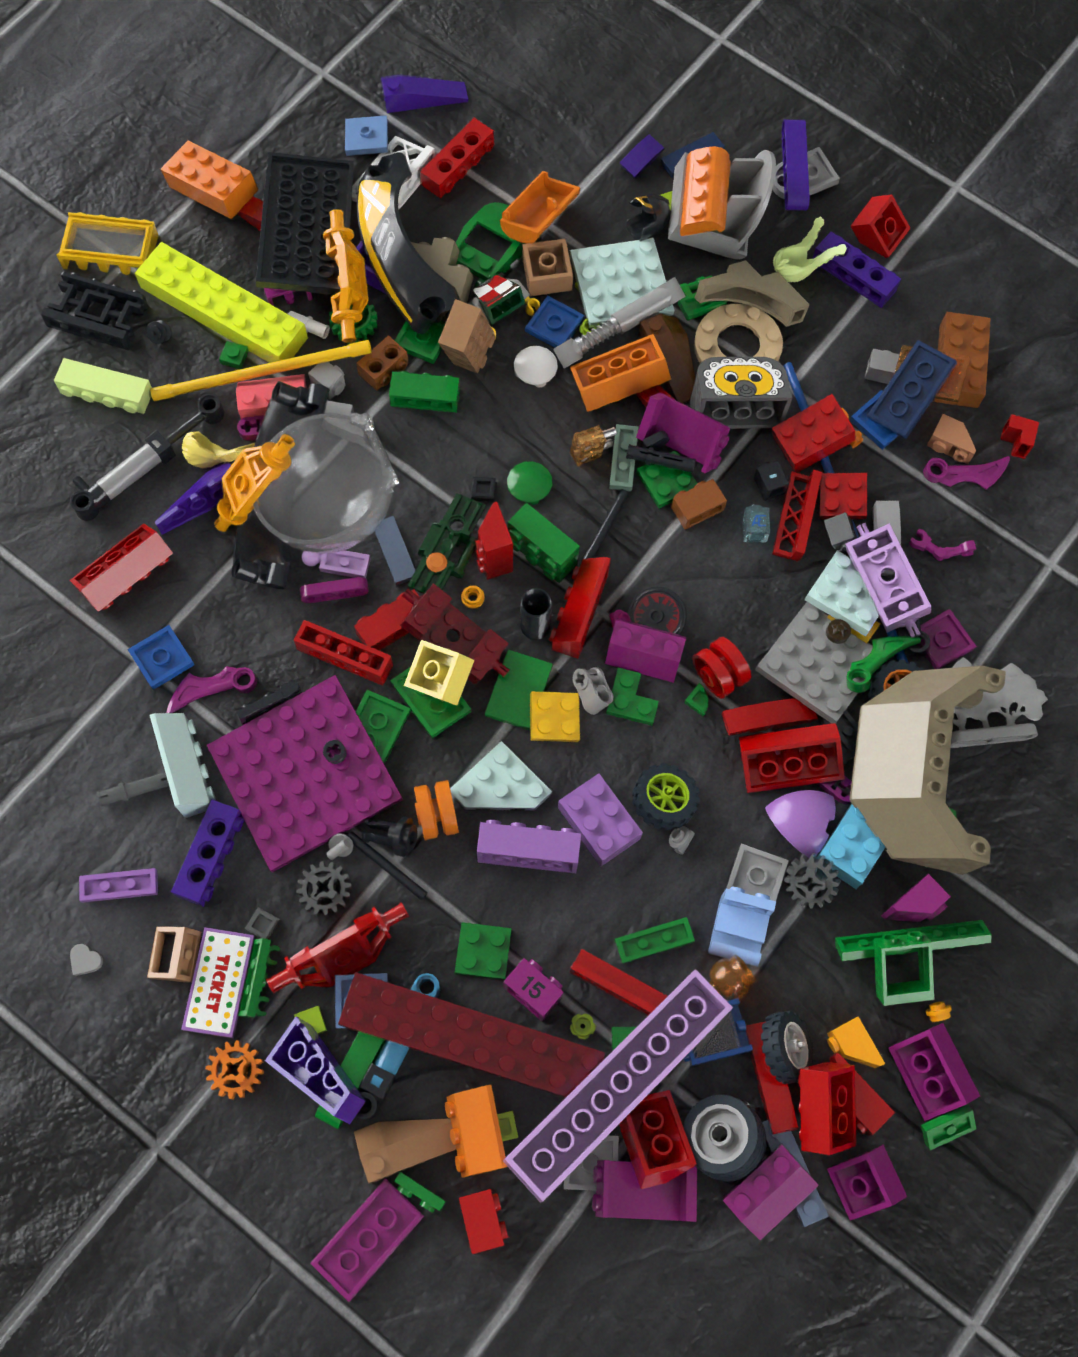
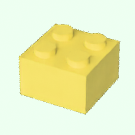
M421 640L404 686L457 706L474 660Z

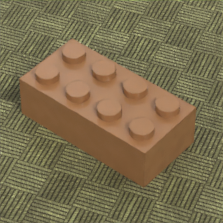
M455 299L438 343L454 365L478 373L479 369H483L487 360L485 354L488 347L491 348L493 346L495 335H493L494 331L481 308Z

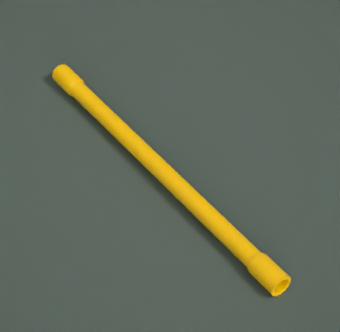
M369 340L360 341L339 348L182 383L151 388L150 392L153 401H159L216 386L342 358L372 353Z

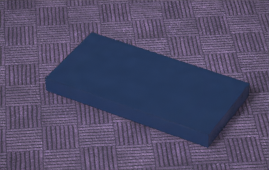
M917 340L868 413L867 418L906 440L957 365V361Z

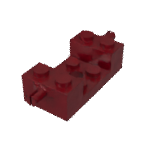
M433 583L426 593L420 597L409 590V588L404 592L402 597L413 604L411 612L400 626L420 642L423 640L473 659L474 663L467 678L473 684L479 682L487 671L492 668L502 677L507 674L510 669L499 662V659L509 643L491 629L485 632L449 602L452 598ZM448 630L457 632V642H450L447 639L446 633Z

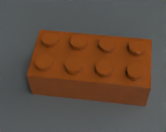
M946 312L939 328L938 351L955 359L957 365L934 397V402L973 408L979 407L986 395L991 318Z

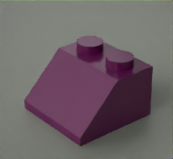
M928 874L881 916L885 920L921 922L927 918L930 921L948 907L945 902L950 896Z
M884 1145L827 1168L850 1221L891 1207L907 1197Z

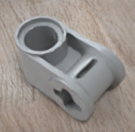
M593 667L590 670L583 668L575 670L573 684L578 691L584 709L588 713L595 715L612 703L613 693L609 689L602 669Z

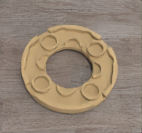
M746 304L723 305L709 312L698 325L694 349L699 363L711 357H727L719 349L717 339L722 331L729 326L734 327V325H742L747 329L750 328L755 336L759 338L760 348L753 357H768L779 362L783 348L780 329L767 313Z

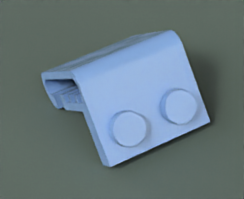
M726 888L719 901L708 954L758 967L762 955L760 953L761 946L765 941L769 918L774 912L776 901L770 900V896L756 893L755 896L746 894L742 888Z

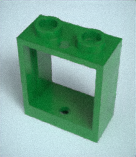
M911 931L906 935L886 934L882 938H874L876 995L882 1004L887 1006L934 1000L932 942L925 933ZM918 948L919 980L887 984L885 952Z

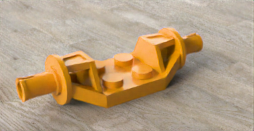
M336 209L329 212L331 228L323 232V239L326 241V254L333 260H336L339 267L338 284L341 288L340 292L331 297L333 309L331 320L336 324H341L342 341L351 343L356 341L354 323L362 320V311L369 301L365 261L351 241L354 238L353 230L344 227L343 211Z
M283 434L277 443L266 442L262 446L244 449L222 477L223 498L217 504V511L220 516L214 522V524H217L215 527L219 531H227L231 524L242 525L245 523L248 514L255 508L254 503L268 485L278 479L282 472L290 467L291 457L288 452L295 446L294 439L290 435Z

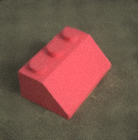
M305 374L238 382L236 396L240 418L265 415L272 397V391L278 381L296 388L300 386L306 388Z

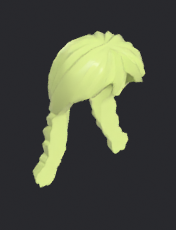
M822 217L815 219L812 229L801 243L781 248L776 252L773 258L774 270L779 272L787 282L801 281L808 277L817 267L832 260L834 256L845 254L847 247L845 244H841L827 249L814 259H807V251L814 245L821 230L820 228L824 225Z

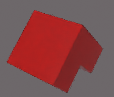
M1011 414L1002 429L1000 440L1014 443L1011 456L1022 459L1027 457L1034 447L1039 425L1038 421Z

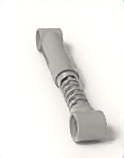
M674 277L633 303L611 314V318L607 320V323L603 322L602 326L597 325V329L592 328L591 332H587L581 338L578 337L575 340L571 338L553 350L565 369L583 358V354L588 352L589 348H594V345L599 346V342L602 341L604 343V340L606 338L609 340L611 335L614 336V334L627 332L639 325L641 321L648 319L686 296Z

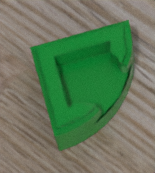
M699 683L684 703L702 717H704L708 709V696L706 689Z

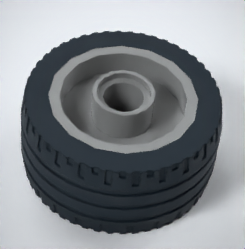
M729 1095L709 1096L696 1103L685 1118L683 1128L697 1163L695 1167L710 1178L727 1182L744 1179L762 1162L767 1147L765 1129L757 1113L744 1101Z

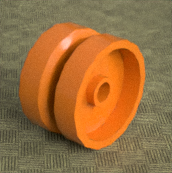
M448 780L435 783V799L431 798L430 789L427 785L414 787L418 823L422 826L425 840L438 837L439 833L436 822L440 821L443 832L447 836L459 833Z

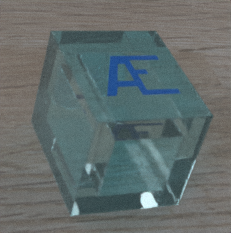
M760 505L746 507L743 515L744 542H767L770 534L769 507H762Z

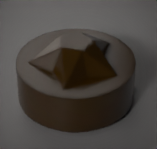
M841 619L832 620L826 628L827 638L836 644L846 642L851 635L850 625Z

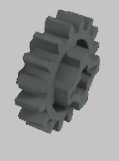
M812 853L808 859L805 854H802L800 861L795 858L792 862L793 866H789L786 870L790 874L784 879L785 882L790 883L786 891H793L792 899L800 898L801 906L805 902H809L810 908H813L815 903L821 908L824 906L825 901L831 903L833 900L832 895L836 896L839 891L836 887L840 885L841 880L835 878L839 874V870H832L831 867L834 863L831 861L826 864L824 862V855L820 859H816V854ZM807 866L805 872L797 873L801 868ZM828 888L824 893L818 895L819 890Z
M323 861L320 862L319 868H316L313 864L310 865L312 871L310 873L303 871L305 879L298 880V884L302 888L296 890V893L301 896L303 895L299 902L301 905L308 903L305 907L306 911L310 912L314 909V915L317 917L321 911H323L325 917H329V911L331 910L338 914L337 907L339 905L344 908L346 907L343 901L344 898L351 899V895L346 892V890L352 889L351 883H345L350 879L348 874L341 875L343 868L340 866L335 870L333 862H330L328 867H325ZM320 874H328L325 877H317ZM338 881H340L341 884L340 894L336 892V885L338 884ZM309 884H311L313 887V892L310 895V898L308 895ZM321 886H328L329 892H321L319 888ZM326 901H331V902H332V903H330V904H328V905H321L322 902H326Z

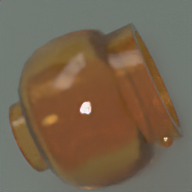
M736 954L730 959L724 958L717 961L711 967L709 973L711 979L709 983L728 1001L743 998L749 992L750 985L756 981L749 967Z

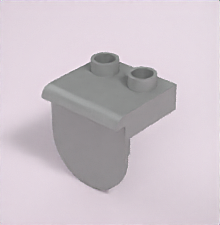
M763 150L755 158H735L731 163L724 231L718 232L715 230L681 236L680 226L686 158L689 154L685 152L674 170L668 239L732 259L747 257L748 238L763 217L774 185L776 160L773 152Z

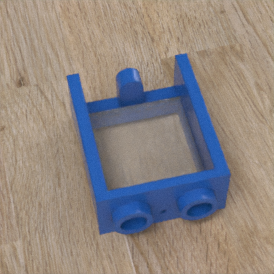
M739 998L727 1001L733 1008L684 1057V1061H689L691 1067L753 1050L752 1044L749 1045L746 1035V1024L744 1019L742 1020L738 1007L740 1004Z

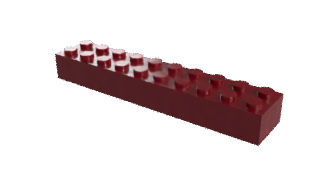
M357 972L354 974L338 1022L339 1026L564 1098L603 1061L605 1052Z

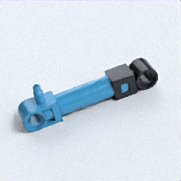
M429 973L418 976L410 989L422 993L420 991L421 985L429 981L434 984V990L430 994L425 995L438 998L441 991L438 979ZM385 1041L375 1062L371 1063L359 1086L364 1090V1092L360 1093L361 1096L371 1101L372 1108L366 1114L358 1112L356 1115L358 1119L364 1121L371 1120L377 1115L379 1110L377 1099L385 1100L396 1079L395 1075L409 1050L408 1047Z

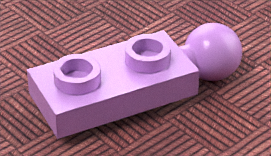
M324 547L323 554H320L314 548H307L302 553V561L307 566H315L320 563V572L354 578H366L371 560L368 554Z

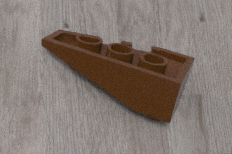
M658 314L641 321L638 337L641 339L654 334L667 362L671 380L666 381L665 384L672 396L682 404L689 402L695 382V373L688 336L677 317Z

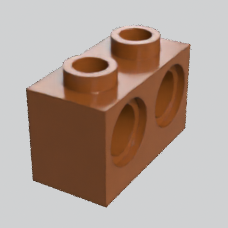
M388 335L372 349V353L366 354L356 364L358 375L377 391L382 386L384 387L390 383L392 371H404L409 362L407 351Z

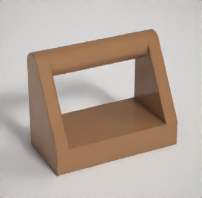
M156 927L147 978L192 983L202 932L187 927ZM165 934L175 935L169 973H158Z

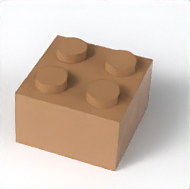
M566 239L523 244L522 260L530 296L572 291L573 273Z

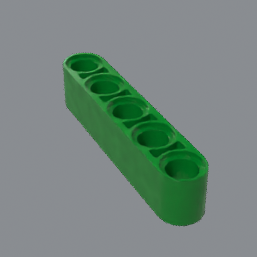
M358 1032L341 1064L342 1069L359 1092L361 1090L359 1086L371 1063L375 1062L386 1041ZM319 1105L315 1118L339 1129L344 1121L334 1117Z

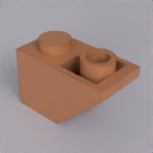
M942 414L927 446L938 453H944L953 457L958 462L969 464L976 449L964 423Z

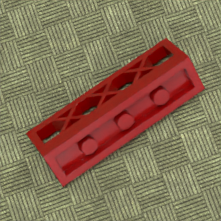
M813 470L810 476L793 471L790 473L789 485L785 494L772 555L799 561L805 554L822 476L821 471ZM794 480L805 482V490L798 492L793 485ZM797 499L801 509L794 513L789 506V502ZM790 519L797 526L796 530L791 533L785 527V522ZM788 539L793 546L792 551L788 552L779 549L780 542Z
M581 949L577 959L570 968L569 973L647 1016L668 997Z

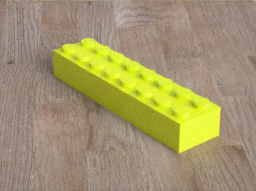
M160 242L135 272L141 289L232 342L247 346L251 353L269 363L293 358L308 339L304 323L163 242Z

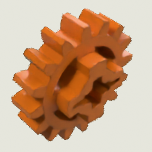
M236 1040L234 1047L229 1042H225L224 1050L217 1047L215 1049L218 1055L216 1057L209 1056L213 1064L205 1068L211 1071V1075L207 1076L206 1080L214 1081L211 1086L212 1090L215 1091L220 1088L219 1096L224 1097L228 1092L229 1099L234 1100L236 1093H238L240 1098H245V1090L253 1093V1083H261L257 1079V1075L264 1074L263 1070L258 1069V1065H261L263 1060L255 1058L259 1053L258 1050L255 1049L249 1052L250 1044L246 1043L241 1048V1042ZM240 1052L244 1055H241L239 1058H232L229 1054ZM221 1062L223 1064L222 1072L218 1075V1068ZM233 1064L239 1066L237 1069L239 1074L237 1076L230 1074L233 1071L231 1068ZM251 1065L252 1071L250 1077L248 1078L247 1071L248 1067ZM234 1081L240 1084V1087L229 1088L225 1085Z

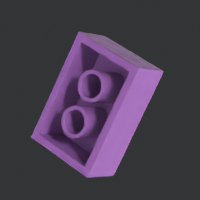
M599 773L558 802V809L571 827L576 830V833H581L582 842L600 867L641 839L643 832Z

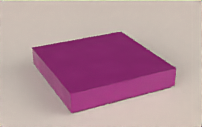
M950 609L920 625L921 631L926 632L930 637V650L925 656L934 669L945 667L977 647ZM921 639V642L917 644L919 648H922L925 645V641L923 639Z

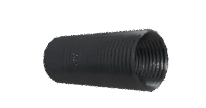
M532 588L526 591L521 598L520 628L522 633L532 640L542 639L550 631L552 599L547 591L541 588Z

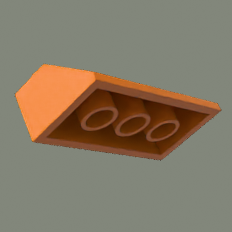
M654 334L570 366L587 412L671 380L666 359Z

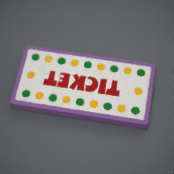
M204 927L181 1030L234 1039L238 1011L252 946L255 940L254 935Z

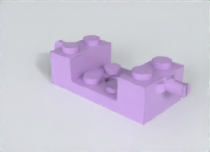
M863 523L862 527L861 525L857 526L861 537L846 543V550L876 606L877 613L886 632L888 633L899 627L906 626L911 638L915 637V634L918 637L921 633L915 622L919 618L931 613V605L890 523L872 532H869L866 523ZM886 570H891L894 572L895 578L887 582L881 578V574Z

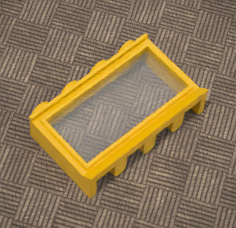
M68 212L69 217L61 248L56 256L63 269H68L69 261L73 260L76 261L78 268L81 270H87L88 262L97 263L102 272H108L110 265H118L121 273L129 275L131 267L139 268L154 251L158 232L154 222L145 219L134 220L125 217L116 218L105 215Z

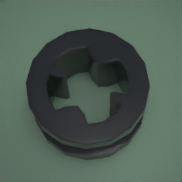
M331 740L323 747V755L328 762L339 764L345 760L347 751L340 741ZM337 746L341 753L340 755L335 754L334 758H331L332 755L329 751L330 749L335 750Z

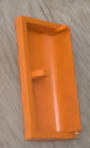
M714 146L696 149L687 155L680 226L681 236L715 230L722 232L725 230L731 161L729 153L721 147Z
M542 171L502 212L500 225L503 232L508 237L521 243H534L579 195L580 187L550 178L548 172Z

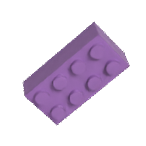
M486 820V823L480 822L477 846L478 863L576 873L581 833H576V830L571 828H562L561 831L551 830V827L544 825L528 828L523 823L515 822L511 823L510 826L501 825V822L497 820Z

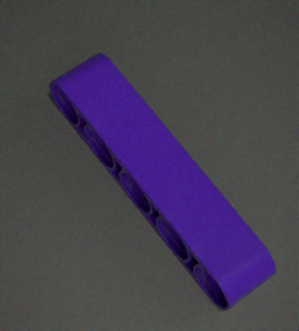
M784 119L782 123V156L785 210L807 211L810 193L806 121Z

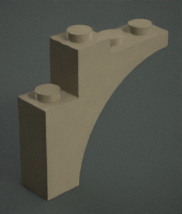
M442 237V239L434 238L432 245L426 242L412 243L424 261L436 273L454 286L460 300L467 303L474 277L469 268L460 264L456 265L460 252L456 242L451 238ZM445 315L441 319L444 322L447 321Z
M746 260L729 265L727 273L700 280L695 299L699 303L732 301L758 308L778 319L786 327L803 322L810 305L779 272L761 277Z

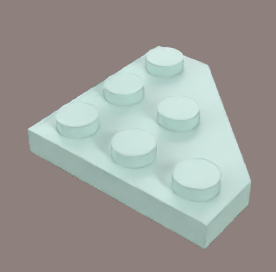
M837 550L807 594L805 601L835 619L846 621L852 629L867 636L879 615L850 557Z
M502 741L450 788L451 795L466 810H536L552 794V791Z

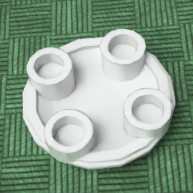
M530 346L521 350L516 355L514 361L515 376L525 383L535 385L536 387H544L546 382L555 376L558 369L557 359L554 354L541 346Z

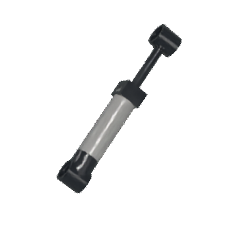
M211 393L202 395L198 400L199 413L166 438L156 430L144 439L146 444L90 487L80 476L74 477L73 483L80 491L75 492L71 496L70 505L77 516L84 521L96 518L99 509L160 462L165 465L174 458L176 454L172 448L173 443L203 420L208 424L219 423L224 417V410L218 396ZM89 503L86 507L81 508L84 504Z

